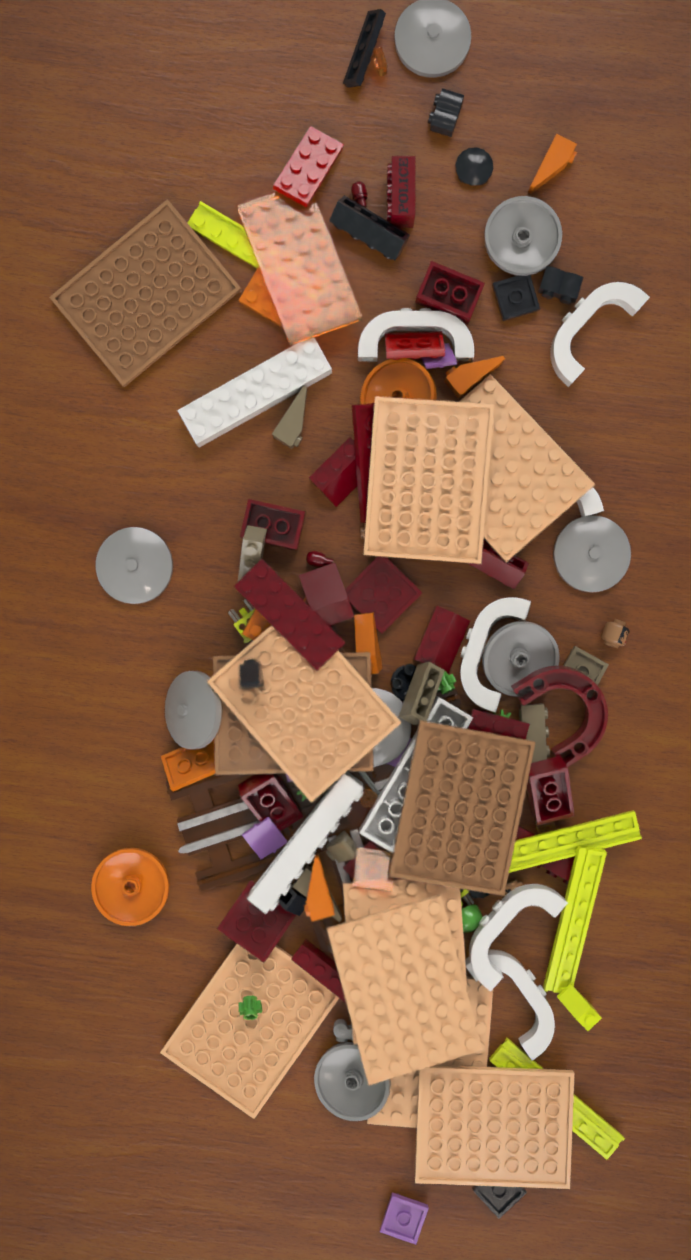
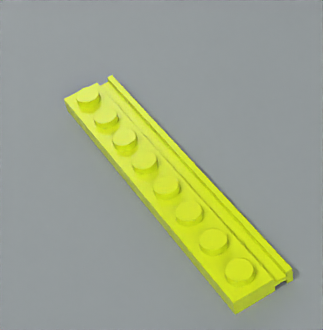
M201 201L188 221V225L194 232L253 267L260 268L317 303H320L332 282V279Z
M632 810L515 840L509 873L573 857L576 855L577 846L604 849L640 840L642 837L640 836L636 813Z
M577 846L565 895V900L568 904L561 912L543 989L546 992L549 990L554 993H560L570 983L574 986L607 852L603 849Z
M508 1038L489 1058L490 1062L496 1067L544 1069L536 1061L531 1060L523 1050ZM574 1094L572 1131L607 1160L625 1138Z

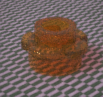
M365 789L359 799L361 801L360 804L365 808H372L378 795L371 789Z

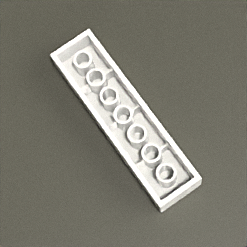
M311 335L182 407L178 412L198 447H201L300 392L303 386L307 388L332 374V368L316 339Z
M437 696L427 721L467 729L473 717ZM417 731L359 828L361 835L392 853Z
M345 772L332 784L250 890L247 900L264 913H267L269 909L272 911L279 903L280 895H285L291 888L293 878L297 880L302 874L303 865L305 863L309 864L313 860L317 847L320 849L328 840L327 834L330 831L333 833L337 829L341 816L346 817L352 809L351 803L354 800L357 802L363 795V783L351 773Z

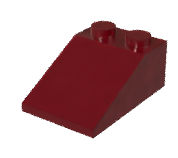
M335 563L299 575L309 607L328 626L354 617Z
M277 773L255 774L238 784L241 799L259 822L270 817L279 831H282L304 817Z

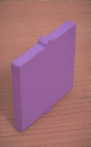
M449 343L444 344L445 356H440L439 358L421 357L425 369L443 368V366L457 364Z
M270 817L258 824H254L252 828L242 834L260 859H263L272 852L275 853L278 848L288 843Z

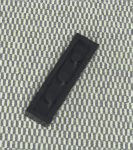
M382 9L368 11L343 81V84L348 88L361 86L364 80L365 72L370 63L371 55L386 15Z

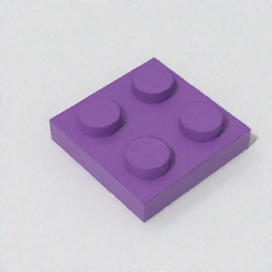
M392 1193L380 1226V1232L416 1245L429 1209L428 1205Z

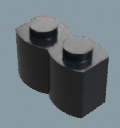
M443 88L440 94H436L434 100L436 109L435 112L431 111L428 119V124H431L430 131L452 137L463 104V94Z
M547 266L538 292L547 299L555 297L564 304L575 303L584 277Z

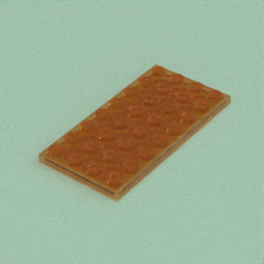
M277 191L236 205V210L289 345L363 319L315 197H313L307 208Z

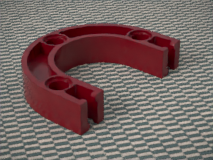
M547 666L530 673L511 685L516 694L527 686L531 688V691L523 697H518L523 706L552 689L564 688L579 694L585 709L584 719L580 728L573 735L551 748L556 757L570 749L571 753L563 758L567 767L589 754L601 741L608 722L607 703L600 688L581 671L568 666ZM536 679H542L540 686H533ZM590 690H595L594 696L587 698V693ZM581 742V748L575 750L574 745Z

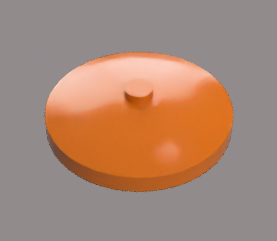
M407 358L399 360L389 359L377 365L368 374L362 386L360 402L361 404L375 403V397L436 401V386L430 373L416 361Z
M123 848L109 854L96 868L91 884L92 897L100 913L111 922L123 926H137L152 920L164 907L170 889L168 873L161 861L152 853L139 848Z

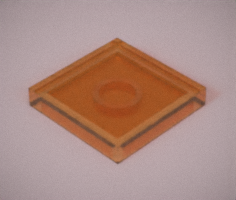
M357 848L353 888L392 892L394 877L389 876V869L393 853L390 851Z

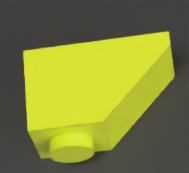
M571 983L557 995V998L587 1031L602 1019L595 1008Z

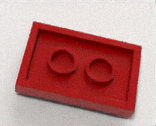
M442 331L385 334L386 359L439 358L440 356H445Z

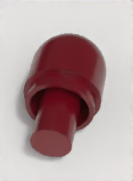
M357 181L351 187L352 196L355 202L366 208L367 189L363 182Z
M310 551L306 556V561L311 566L323 567V565L333 563V559L326 558V554L322 552Z

